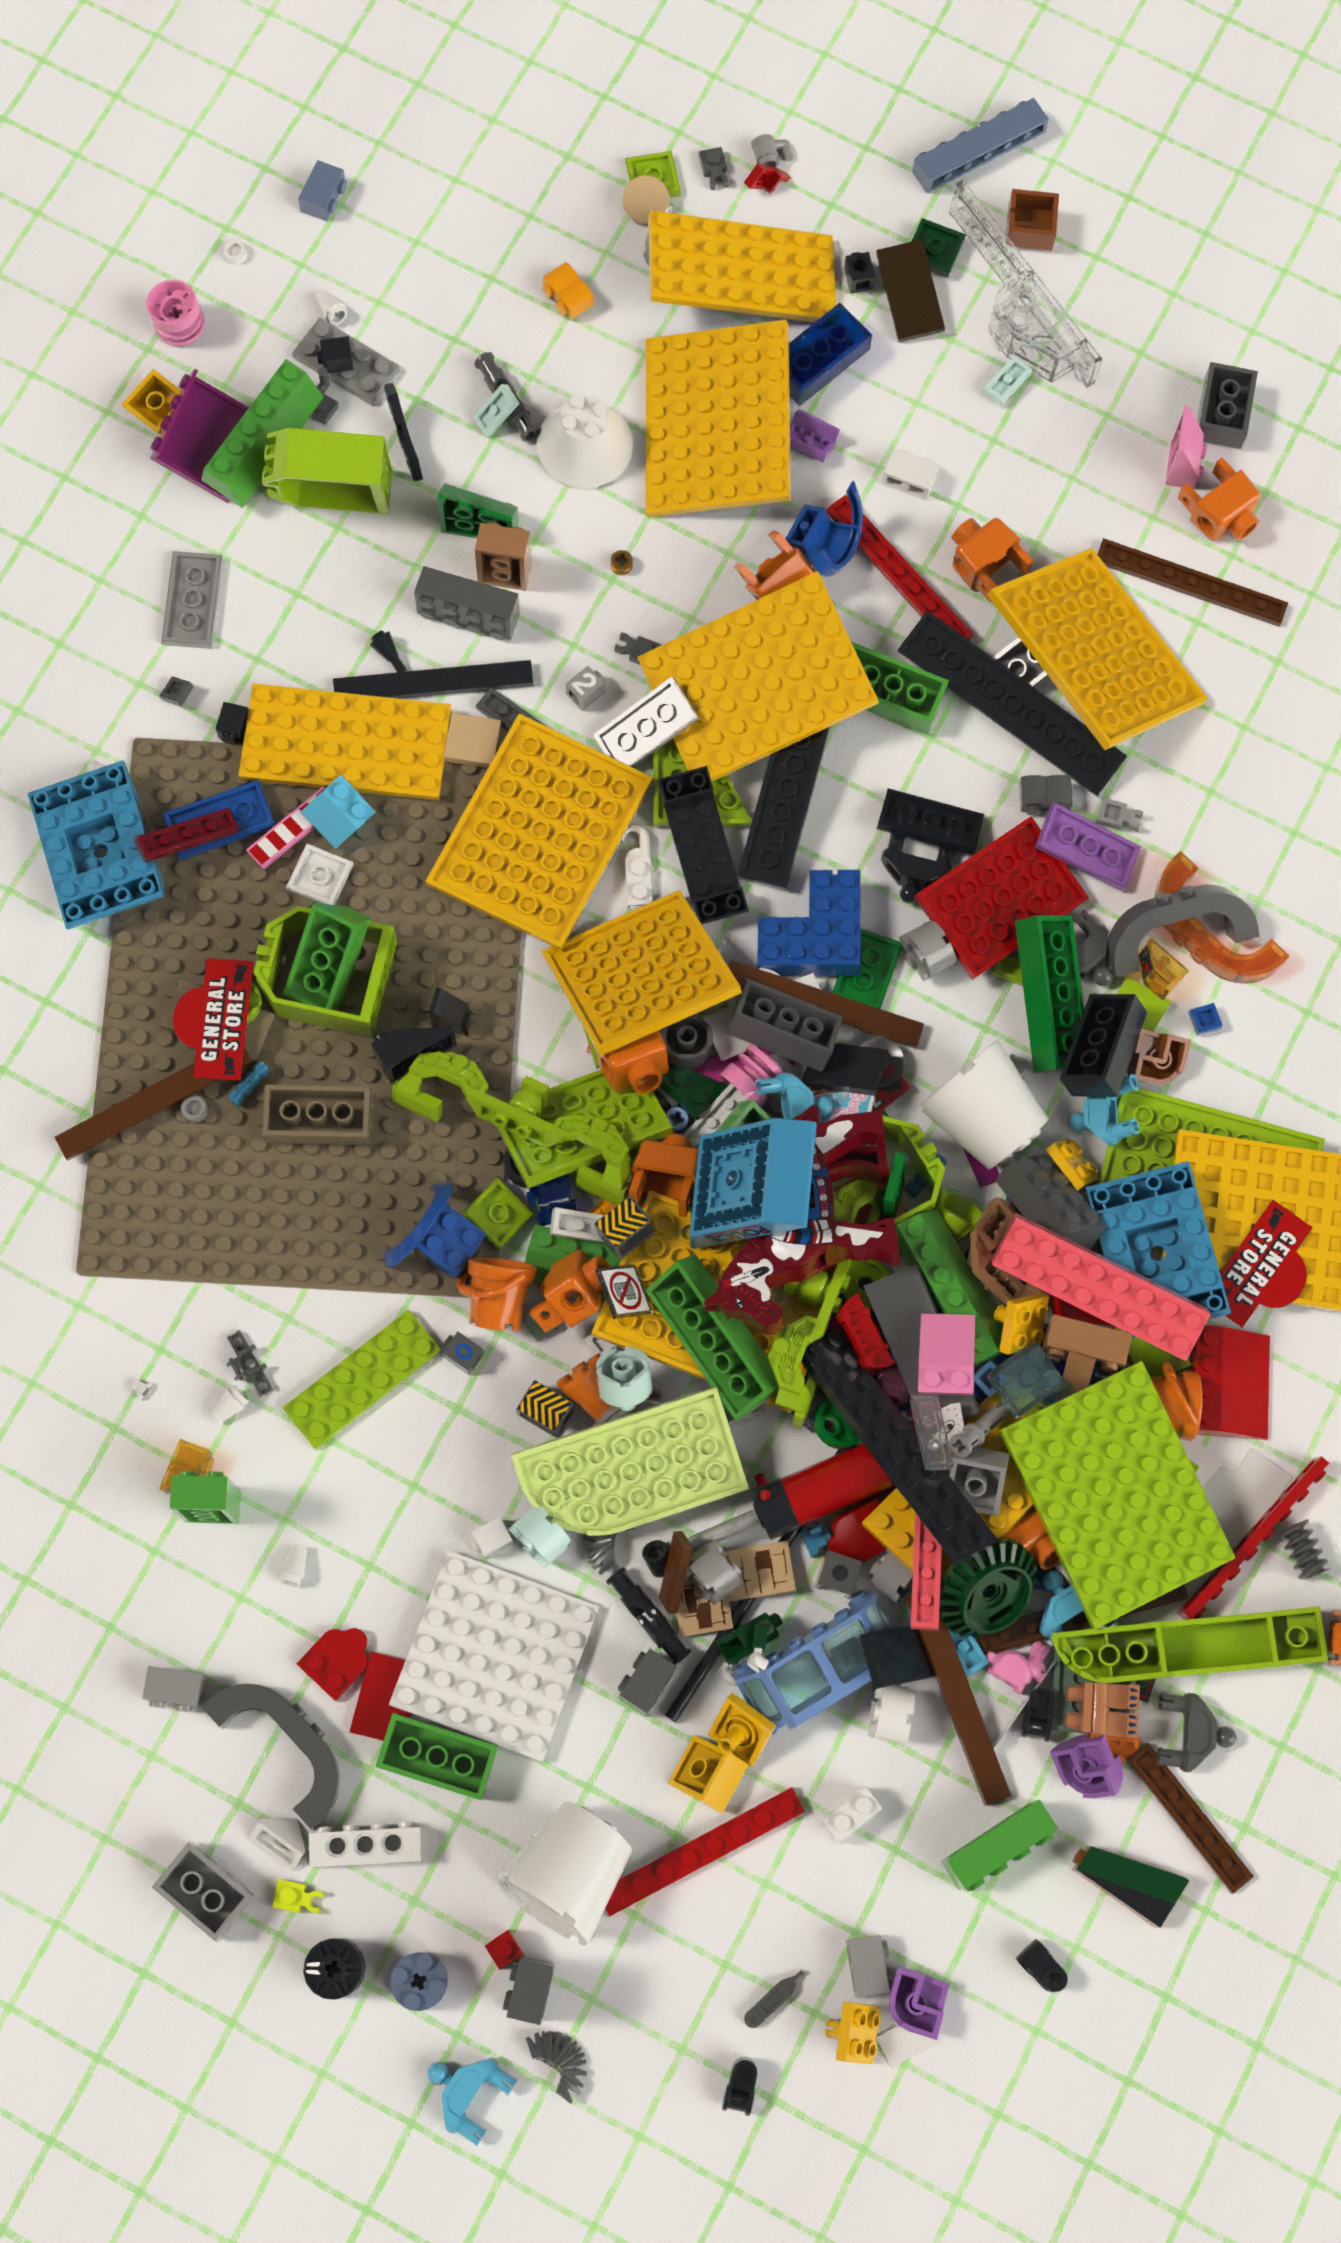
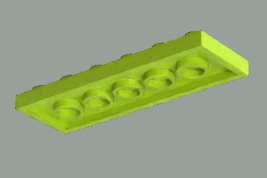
M408 1309L282 1408L312 1447L317 1450L442 1351Z

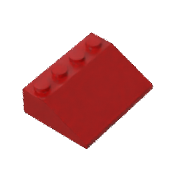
M1205 1325L1190 1353V1362L1192 1364L1190 1371H1196L1200 1375L1203 1394L1201 1422L1197 1435L1268 1440L1270 1336L1228 1327Z

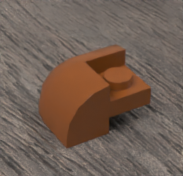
M1142 1028L1127 1069L1128 1076L1133 1074L1137 1080L1153 1084H1166L1173 1081L1184 1070L1191 1039Z

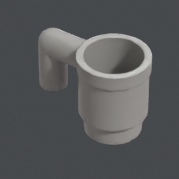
M763 134L757 136L751 142L757 164H765L776 168L778 166V149H782L785 161H791L794 158L790 143L786 139L774 140L772 135Z

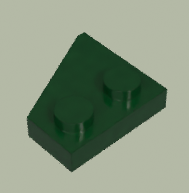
M678 1065L662 1078L660 1084L694 1119L700 1116L728 1087L726 1084Z

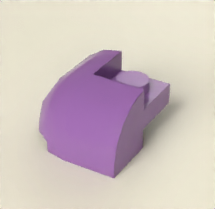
M1087 1734L1079 1735L1058 1744L1050 1751L1059 1777L1064 1785L1069 1784L1075 1791L1082 1793L1083 1798L1115 1796L1119 1792L1123 1781V1765L1120 1755L1113 1756L1105 1735L1088 1738Z
M897 1967L889 1997V2009L892 2018L900 2027L909 2032L937 2040L950 1983Z

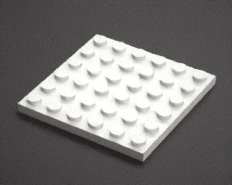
M448 1550L389 1706L543 1763L600 1606Z

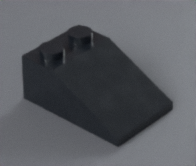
M445 1026L393 1030L390 1033L383 1032L374 1038L371 1046L375 1060L389 1083H392L403 1077L419 1054L444 1053L457 1046L453 1027Z

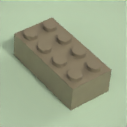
M265 1084L262 1129L265 1143L370 1145L371 1089L364 1086Z

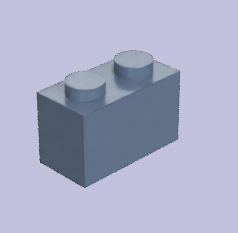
M317 160L298 198L300 211L327 221L330 214H334L337 208L339 195H343L347 187L344 169Z

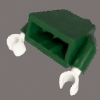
M765 1612L715 1641L727 1663L720 1676L723 1682L730 1686L735 1684L730 1674L735 1672L733 1668L735 1665H738L739 1660L748 1655L750 1657L747 1660V1664L757 1673L760 1672V1668L762 1670L766 1669L769 1661L761 1653L765 1651L766 1644L779 1637L777 1630L783 1626V1622L778 1614L768 1615Z

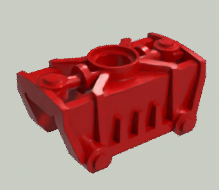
M858 1293L842 1303L837 1314L832 1313L826 1332L836 1328L859 1358L858 1361L861 1367L867 1369L874 1376L896 1362L892 1360L887 1350L889 1348L888 1344L882 1339L878 1325L872 1320L869 1308L864 1307L860 1299L861 1295Z

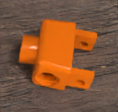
M1221 457L1216 461L1212 473L1222 484L1201 498L1186 483L1182 486L1177 498L1192 514L1190 521L1208 539L1216 541L1229 532L1239 542L1246 538L1260 522L1253 514L1260 499V492L1242 470L1236 473L1224 458Z
M970 518L962 523L951 537L958 545L952 562L953 569L971 590L976 587L989 602L992 601L987 594L992 588L997 587L989 576L1010 560L1024 575L1031 571L1034 560L1019 545L1021 538L999 518H993L983 527L974 518Z
M775 530L771 531L768 536L781 552L777 556L767 558L761 563L755 576L746 565L740 562L733 567L747 583L745 588L756 600L815 573V570L800 549L791 546L782 534Z
M659 1030L602 1056H599L597 1053L599 1069L615 1092H621L633 1087L634 1091L638 1094L650 1093L660 1086L662 1076L666 1075L669 1071L667 1048Z
M671 1134L662 1138L661 1142L643 1141L632 1165V1183L629 1189V1196L633 1197L639 1205L642 1195L647 1196L651 1190L677 1200L679 1216L687 1217L690 1204H693L699 1149L692 1148L691 1142L680 1134Z
M576 1250L553 1263L544 1280L537 1285V1289L546 1300L530 1309L529 1314L545 1333L564 1321L570 1327L576 1326L600 1309L604 1290L607 1287L602 1271L612 1270L611 1266L601 1256H596L590 1260L582 1250ZM575 1293L577 1294L575 1303L567 1300L568 1297ZM547 1311L550 1315L544 1316L541 1312Z
M1034 1506L1002 1537L1021 1543L1032 1554L1033 1562L1036 1561L1042 1570L1050 1569L1060 1562Z

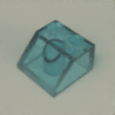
M1038 1342L1019 1350L986 1375L1016 1419L1054 1402L1068 1386Z

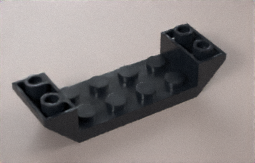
M707 766L658 779L664 810L694 912L700 923L703 925L749 912L743 889L738 882L714 799V788Z

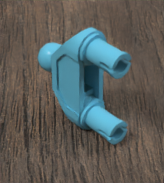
M788 1072L780 1073L775 1078H759L755 1081V1087H761V1089L756 1090L758 1095L778 1093L780 1095L784 1119H792L798 1116L812 1104L819 1107L821 1116L828 1115L832 1110V1103L829 1098L819 1096L814 1099L813 1092L801 1080Z
M1131 1074L1124 1077L1119 1095L1138 1090L1139 1087L1135 1086L1139 1085L1135 1075ZM1119 1095L1118 1097H1087L1084 1101V1114L1081 1112L1074 1113L1069 1119V1127L1072 1131L1079 1133L1089 1128L1109 1146L1116 1145L1120 1139L1137 1135L1140 1132L1136 1130L1140 1128L1134 1118L1118 1124L1117 1099Z
M1055 1570L1047 1571L1042 1578L1043 1586L1055 1593V1596L1046 1602L1040 1624L1042 1636H1045V1638L1049 1637L1051 1642V1633L1064 1632L1062 1624L1083 1611L1072 1585L1064 1589L1062 1586L1063 1577ZM1117 1618V1619H1115V1620H1113V1621H1111V1622H1109V1623H1107V1624H1105V1625H1103V1626H1104V1627H1110V1626L1113 1625L1114 1623L1118 1622V1621H1119V1618Z
M493 2058L460 2067L454 2076L449 2074L448 2066L445 2063L435 2062L431 2064L427 2071L429 2081L435 2085L444 2084L447 2086L442 2093L446 2131L453 2134L457 2132L477 2146L481 2138L473 2134L472 2131L483 2137L487 2130L465 2117V2110L483 2082H489L508 2096L512 2088L503 2083V2081L514 2087L518 2079L513 2078L498 2068V2063Z

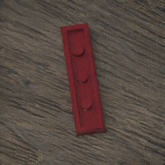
M226 808L136 836L134 842L145 863L237 834L239 828L230 809Z

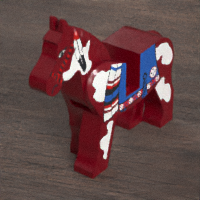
M812 1104L801 1114L791 1119L817 1123L807 1227L754 1237L749 1240L724 1271L718 1284L717 1292L704 1301L705 1311H721L728 1320L730 1318L743 1319L752 1324L762 1334L775 1335L782 1330L784 1322L782 1310L777 1303L771 1300L769 1289L791 1282L808 1280L830 1266L848 1259L856 1261L877 1260L891 1266L900 1265L894 1217L867 1224L837 1221L835 1214L832 1182L846 1177H866L880 1183L889 1181L882 1111L845 1114L821 1123L820 1109L817 1105ZM870 1144V1145H874V1146H860V1145Z

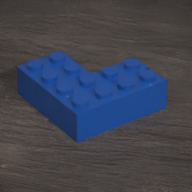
M809 870V917H758V968L772 970L780 976H806L814 973L815 976H861L860 870H837V874H833L832 870Z

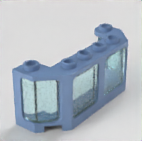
M864 1589L854 1593L850 1597L851 1601L848 1603L850 1609L844 1608L834 1615V1619L826 1624L825 1622L817 1624L810 1630L811 1633L804 1638L797 1637L787 1644L788 1648L783 1651H775L767 1655L765 1658L769 1662L765 1670L760 1668V1672L757 1673L745 1661L735 1668L736 1671L730 1674L746 1703L776 1725L772 1734H775L779 1728L786 1724L789 1729L801 1725L871 1681L860 1635L891 1629L889 1622L876 1601L875 1593L870 1590L865 1591Z

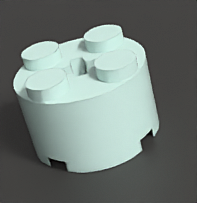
M625 1347V1351L616 1352L615 1348L605 1352L597 1360L596 1375L599 1396L607 1404L620 1407L623 1411H630L637 1404L646 1400L652 1393L650 1365L647 1355L643 1351L633 1347Z
M539 1506L537 1509L534 1507L529 1509L508 1530L517 1541L522 1542L524 1545L522 1548L532 1559L535 1558L543 1568H546L572 1543L556 1521L551 1523L552 1519L550 1517L546 1518L549 1514Z

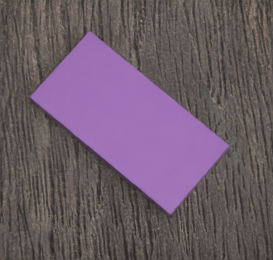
M1053 802L1049 807L1035 848L1122 892L1126 889L1141 846Z

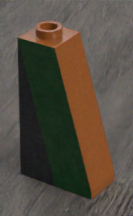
M1087 1846L1085 1849L1080 1848L1072 1860L1075 1863L1072 1869L1074 1872L1155 1928H1161L1189 1883V1880L1185 1877L1092 1846Z

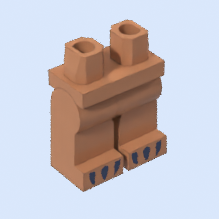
M1083 1682L1081 1685L1067 1686L1066 1701L1080 1702L1079 1713L1065 1712L1064 1727L1078 1730V1733L1105 1735L1106 1737L1130 1740L1137 1739L1139 1714L1111 1712L1110 1709L1124 1711L1139 1710L1140 1685Z

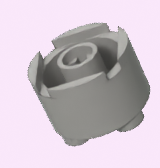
M934 921L925 922L899 937L902 946L907 951V954L904 955L906 962L911 968H917V972L923 981L930 979L956 963V956L951 943L946 944L943 936L946 934Z
M715 1540L711 1543L706 1542L693 1552L688 1566L692 1573L688 1578L707 1601L712 1598V1605H716L740 1586L741 1581L739 1577L741 1574L740 1569L733 1561L727 1562L722 1555L724 1553L722 1547Z
M887 1549V1555L883 1562L878 1560L870 1570V1584L898 1603L900 1597L903 1598L912 1588L913 1573Z

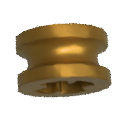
M625 550L614 552L611 557L612 571L617 575H626L632 570L633 559L631 554ZM619 559H625L624 567L619 566Z

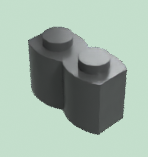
M1028 775L1022 776L1020 779V811L1027 812L1028 815H1039L1042 811H1048L1053 802L1071 810L1073 804L1071 776Z

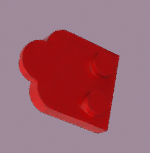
M874 1495L839 1514L833 1520L832 1531L834 1535L828 1541L829 1551L862 1561L863 1563L887 1550L862 1526V1522L880 1505Z
M350 1628L345 1632L339 1629L328 1630L296 1664L337 1702L366 1670L368 1657L364 1650L367 1647V1637L362 1630L357 1628Z

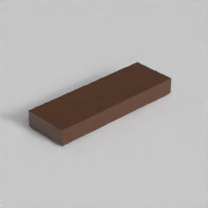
M673 1531L659 1594V1600L668 1614H676L679 1610L693 1549L683 1531Z

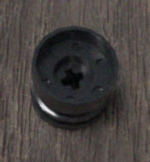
M330 1938L320 1941L310 1949L305 1958L303 1973L306 1984L314 1994L323 1999L336 2000L351 1995L360 1987L365 1978L366 1962L364 1954L356 1944L347 1939ZM337 1961V1967L341 1969V1972L335 1973L332 1977L330 1976L331 1971L327 1969V1965Z

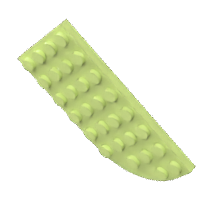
M711 1387L511 1453L519 1482L535 1509L541 1506L549 1514L546 1518L550 1517L552 1519L551 1523L556 1521L562 1529L589 1536H602L622 1532L749 1489L717 1387Z

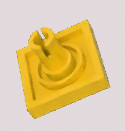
M1068 1138L1055 1142L1046 1149L1058 1165L1057 1168L1069 1179L1077 1191L1098 1182V1169L1081 1154L1083 1152L1082 1148L1076 1141H1071Z
M1037 1293L1008 1300L1007 1307L1001 1305L996 1308L994 1312L995 1321L1004 1323L1000 1352L1008 1355L1041 1346V1341L1044 1337L1045 1317L1048 1313V1295Z
M732 1692L724 1702L707 1735L718 1742L722 1752L725 1754L732 1753L752 1767L757 1762L776 1725Z
M843 2001L841 2021L827 2020L825 2026L834 2027L835 2030L825 2029L826 2037L838 2038L836 2060L873 2064L877 2053V2029L881 2022L880 2006Z

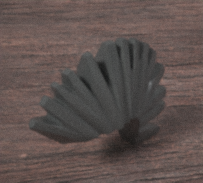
M634 1527V1528H631V1529H628V1530H625V1532H627V1531H629V1530H634L635 1527ZM618 1533L602 1536H583L584 1541L594 1542L583 1546V1549L592 1551L586 1555V1559H590L588 1561L589 1564L594 1563L591 1566L594 1570L601 1566L598 1572L600 1575L615 1562L614 1547L615 1538Z
M542 2031L541 2038L538 2032L535 2033V2043L528 2036L526 2041L532 2059L540 2060L560 2073L561 2078L556 2093L571 2104L573 2100L568 2089L579 2095L581 2091L578 2087L583 2088L584 2086L574 2075L587 2076V2071L575 2068L587 2063L586 2059L580 2060L585 2056L584 2053L577 2055L582 2048L579 2047L572 2052L577 2042L574 2041L570 2045L572 2038L569 2036L562 2047L559 2048L562 2033L557 2034L554 2042H552V2031H548L547 2038L544 2031Z

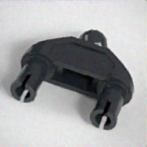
M890 833L888 847L882 852L881 860L896 883L903 886L900 890L902 901L912 904L916 902L914 896L919 893V890L922 891L953 869L951 861L955 850L948 848L946 852L945 847L939 846L936 861L902 852L906 837L899 836V839H896L897 834Z

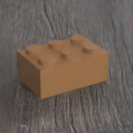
M480 523L475 546L477 581L488 585L526 591L531 569L530 531H526L521 527H502L497 523Z
M1053 1314L1045 1325L1039 1355L1045 1356L1046 1361L1060 1363L1061 1361L1066 1362L1069 1352L1072 1351L1096 1359L1094 1369L1097 1370V1373L1103 1376H1110L1125 1367L1132 1334Z

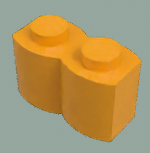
M564 262L543 276V292L549 299L553 298L557 302L556 307L561 315L564 316L566 314L572 320L594 305L593 293L567 262Z

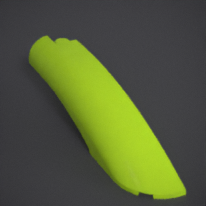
M1320 1606L1051 1633L1054 1648L1063 1663L1077 1675L1098 1683L1151 1680L1329 1661ZM1129 1653L1137 1654V1660L1132 1658Z

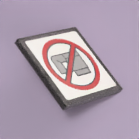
M635 1264L597 1268L595 1270L613 1319L650 1315L653 1313Z

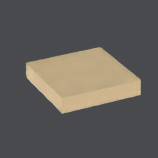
M452 712L444 761L489 768L496 755L501 720Z

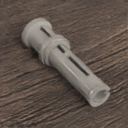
M999 1402L978 1419L977 1422L965 1425L960 1434L953 1435L949 1440L952 1452L959 1457H967L972 1452L973 1447L980 1446L984 1442L985 1436L1011 1415L1010 1407L1006 1403L1002 1404V1402Z

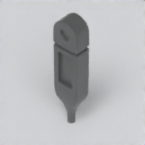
M800 1970L796 1975L779 1981L755 2006H752L744 2015L745 2024L749 2028H757L766 2018L793 1994L798 1979L804 1972Z

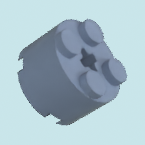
M415 1952L409 1954L395 1965L391 1973L390 1985L392 1994L397 2002L408 2010H427L439 2003L446 1993L448 1987L446 1967L439 1958L430 1953ZM416 1973L420 1977L425 1975L427 1979L423 1983L425 1988L421 1989L419 1986H413L412 1982L415 1981L414 1975Z

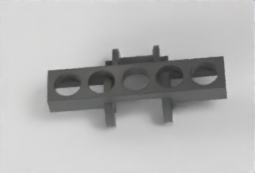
M240 1330L231 1336L229 1335L227 1339L237 1357L234 1359L230 1358L226 1366L233 1368L236 1374L234 1380L243 1381V1377L248 1375L260 1397L272 1391L273 1388L263 1372L267 1365L264 1363L260 1367L252 1353L256 1346L253 1344L249 1347ZM240 1337L242 1344L236 1346L233 1339ZM248 1359L255 1361V1366L251 1369L245 1366V1362ZM239 1361L242 1363L245 1371L242 1373L236 1364ZM260 1373L261 1378L255 1380L253 1376ZM262 1381L268 1387L265 1391H261L258 1386Z

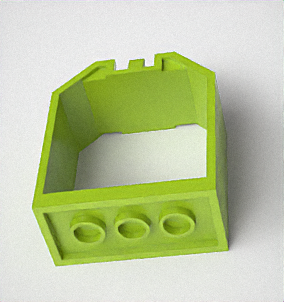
M286 428L267 434V441L269 443H276L265 445L264 459L266 465L262 473L263 486L274 488L267 489L268 497L296 507L388 514L393 466L384 436Z
M297 906L266 924L263 937L267 938L266 945H258L256 955L259 961H256L254 974L260 990L277 1017L373 1038L397 946L394 926L372 921L369 923L364 941L379 945L361 1014L358 1016L276 998L274 989L278 980L288 937L305 928L311 908Z
M883 1116L885 1139L901 1144L910 1162L932 1195L929 1201L895 1218L896 1227L897 1224L919 1213L936 1210L943 1184L945 1167L939 1157L935 1158L937 1149L931 1142L925 1145L922 1141L925 1135L919 1125Z

